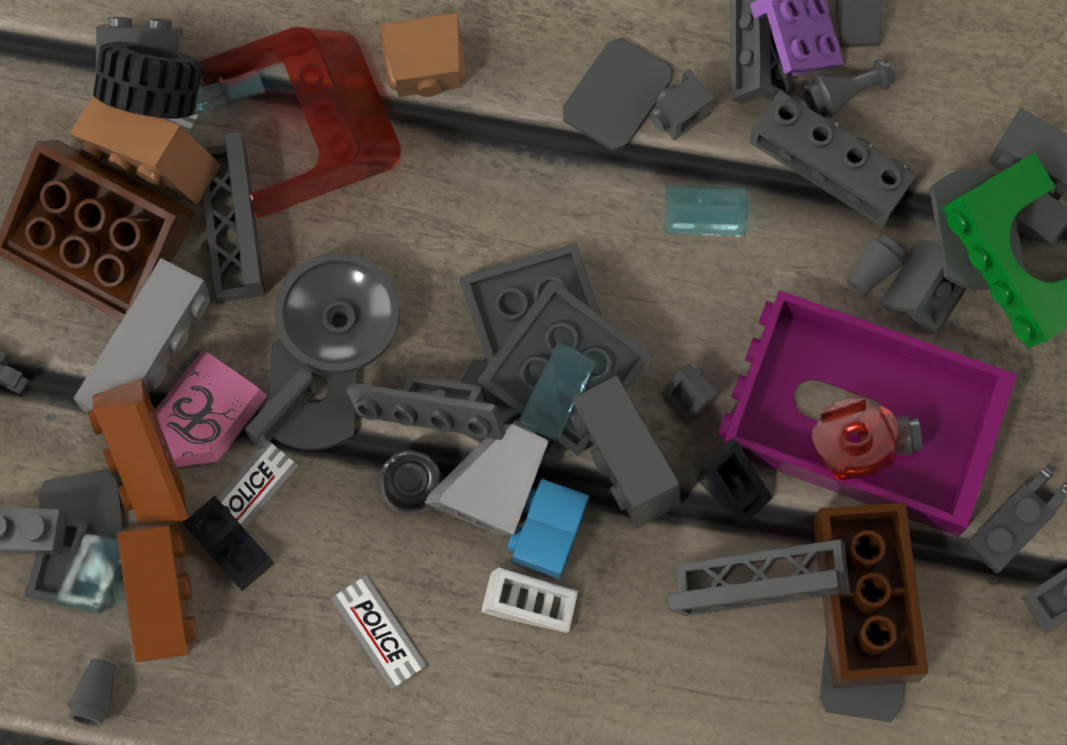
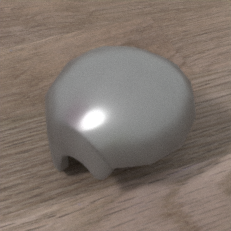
M413 450L392 455L383 465L378 479L382 500L392 511L407 516L421 514L430 510L432 506L425 504L427 496L442 482L439 466L427 454Z

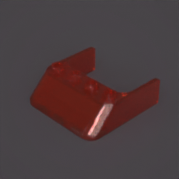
M293 27L199 61L203 65L201 75L206 88L220 85L283 62L319 150L318 163L312 170L249 194L257 218H262L388 171L400 161L401 148L397 135L359 44L354 36L348 32Z

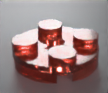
M851 398L841 400L828 406L821 413V420L817 423L816 427L814 425L812 438L815 454L821 464L830 469L832 475L837 479L848 480L852 477L868 476L891 466L896 461L899 445L898 424L893 414L880 404L878 409L875 406L866 405L865 399ZM856 432L859 437L867 436L861 442L853 443L848 441L849 434Z

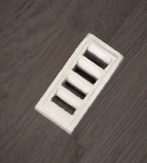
M498 567L491 572L481 612L503 619L568 633L578 591ZM503 584L510 586L506 604L499 602ZM520 588L527 590L523 609L516 607ZM537 593H542L544 596L540 613H534ZM554 596L561 598L556 619L549 617Z

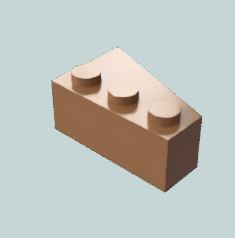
M92 96L69 133L82 144L80 148L82 153L99 162L104 159L124 173L130 172L195 205H198L221 167V164L180 125L162 118L134 114L110 107Z

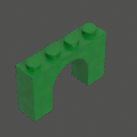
M1035 152L942 207L947 216V223L950 229L963 242L968 251L970 262L981 272L990 287L992 298L1002 307L1012 323L1011 326L1014 334L1019 340L1023 341L1027 349L1044 343L1067 329V275L1056 282H1045L1030 276L1017 263L1010 246V228L1017 213L1031 202L1056 188Z

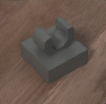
M691 364L681 368L661 392L687 423L696 419L704 411L719 390L716 384L710 387L703 379L702 375L705 371L702 368L695 369Z

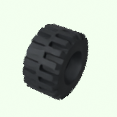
M110 42L100 47L93 96L110 107L134 114L168 119L189 117L195 113L203 65L189 55L162 47L133 42Z

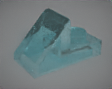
M85 534L56 598L57 605L98 614L114 608V584L121 570L118 540Z

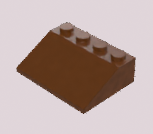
M60 140L37 141L0 228V256L122 321L159 260L162 258L171 263L182 244L195 212Z

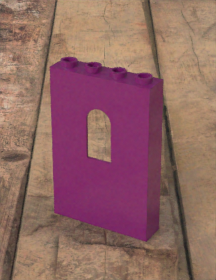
M779 290L774 303L766 301L758 324L766 326L761 340L753 337L745 361L752 363L748 377L739 374L731 398L739 400L734 415L725 412L718 436L725 438L722 447L733 438L739 443L751 462L869 505L906 502L908 519L959 537L968 528L1017 374ZM817 380L877 401L879 404L872 425L906 414L908 418L918 417L923 450L913 451V456L863 454L860 436L801 414L794 403L795 390L806 381Z

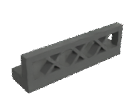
M730 0L731 100L740 104L760 96L773 100L779 90L788 96L792 95V73L784 74L779 54L776 53L770 42L772 30L768 16L754 19L750 3L756 0ZM771 69L778 79V88L771 85Z
M241 131L225 133L226 145L204 148L215 159L228 157L229 171L222 180L216 176L213 178L212 183L217 186L212 192L210 184L203 194L214 292L217 303L265 295L247 150ZM223 190L233 197L234 208L226 217L213 208V202ZM215 218L221 222L217 229L215 224ZM227 228L238 234L239 245L231 255L218 246V239ZM220 256L226 259L222 266L220 264ZM234 265L242 271L245 287L224 290L222 278L231 266Z
M839 539L677 564L679 592L670 593L669 599L671 611L684 616L847 594L850 593L844 541ZM833 552L835 570L813 573L808 569L818 554ZM806 556L801 563L795 559V557ZM787 559L798 567L792 576L771 579L767 575L777 560ZM765 562L760 569L754 565V563ZM746 565L756 573L750 582L731 585L726 581L736 566ZM724 568L719 575L714 571V569ZM706 571L715 579L710 588L691 590L690 573Z

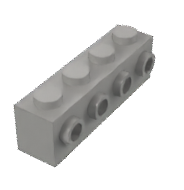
M162 258L159 260L73 398L82 410L88 412L93 409V395L140 378L143 379L148 394L152 387L156 389L160 386L166 376V364L173 353L177 354L183 349L189 336L188 328L195 318L199 319L202 317L209 305L210 293L204 280Z

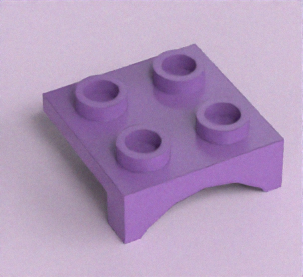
M756 0L750 3L754 19L768 16L784 74L792 73L793 77L798 75L804 76L820 69L837 68L844 64L839 42L835 36L829 15L828 4L825 0Z

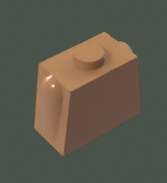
M458 13L379 24L388 84L391 89L397 91L398 97L411 95L431 97L444 90L461 88V80L466 77L467 70Z

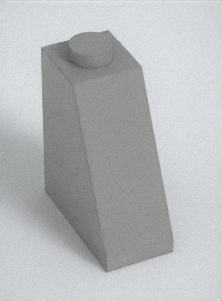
M514 421L513 424L504 425L506 434L503 439L485 438L427 496L425 504L496 535H514L549 440L536 435L537 428L530 424Z

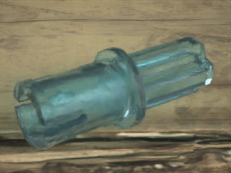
M258 69L223 80V77H219L220 82L199 88L194 115L226 104L230 108L233 107V102L266 93Z

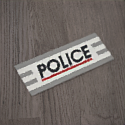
M269 442L265 448H260L217 499L245 529L299 465Z
M367 575L331 598L391 690L427 666Z

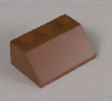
M140 378L93 395V409L88 411V416L95 434H104L109 447L103 449L104 457L110 472H119L124 486L118 487L126 511L134 509L138 522L182 521L188 519L186 490L143 379Z

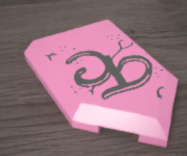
M203 350L155 409L177 468L196 464L218 463L268 398L260 388Z

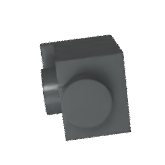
M688 69L683 73L682 84L678 87L675 84L670 85L659 94L656 109L650 112L649 116L654 126L660 132L666 131L673 140H676L711 115L714 97L695 74Z

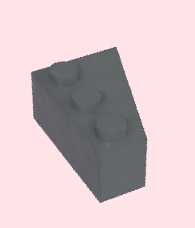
M617 375L572 399L575 413L570 415V419L581 438L588 436L594 450L590 451L595 465L601 474L607 472L614 485L610 490L622 511L627 510L636 529L681 505L679 482Z

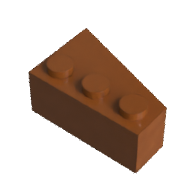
M181 521L129 524L117 533L135 663L188 655L193 648V642H198V627L195 616H190L188 600L192 599V586L190 576L185 572L184 557L186 556V545L183 531H181Z

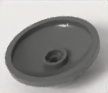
M348 253L320 255L298 266L284 281L275 303L276 328L287 351L303 365L325 373L352 372L374 362L387 350L394 339L400 317L398 297L388 276L371 261ZM341 316L347 319L346 324L342 327L333 325V321L337 317Z

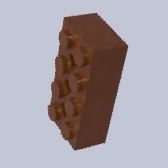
M906 502L820 508L813 520L815 543L839 539L844 541L850 593L822 597L833 688L920 682L928 674ZM858 547H863L865 554L872 555L869 560L863 559L862 556L857 554L856 550ZM833 552L818 554L819 572L835 570ZM865 588H868L870 595L877 596L874 602H869L867 598L862 596L861 593ZM871 630H873L875 637L883 639L878 646L867 639L866 635Z

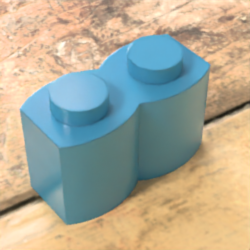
M541 479L537 489L531 487L523 509L524 512L528 513L523 528L517 526L514 535L510 537L507 550L514 552L512 563L560 580L583 520L589 495Z

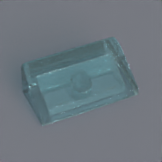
M666 186V233L744 236L746 234L748 221L747 188Z

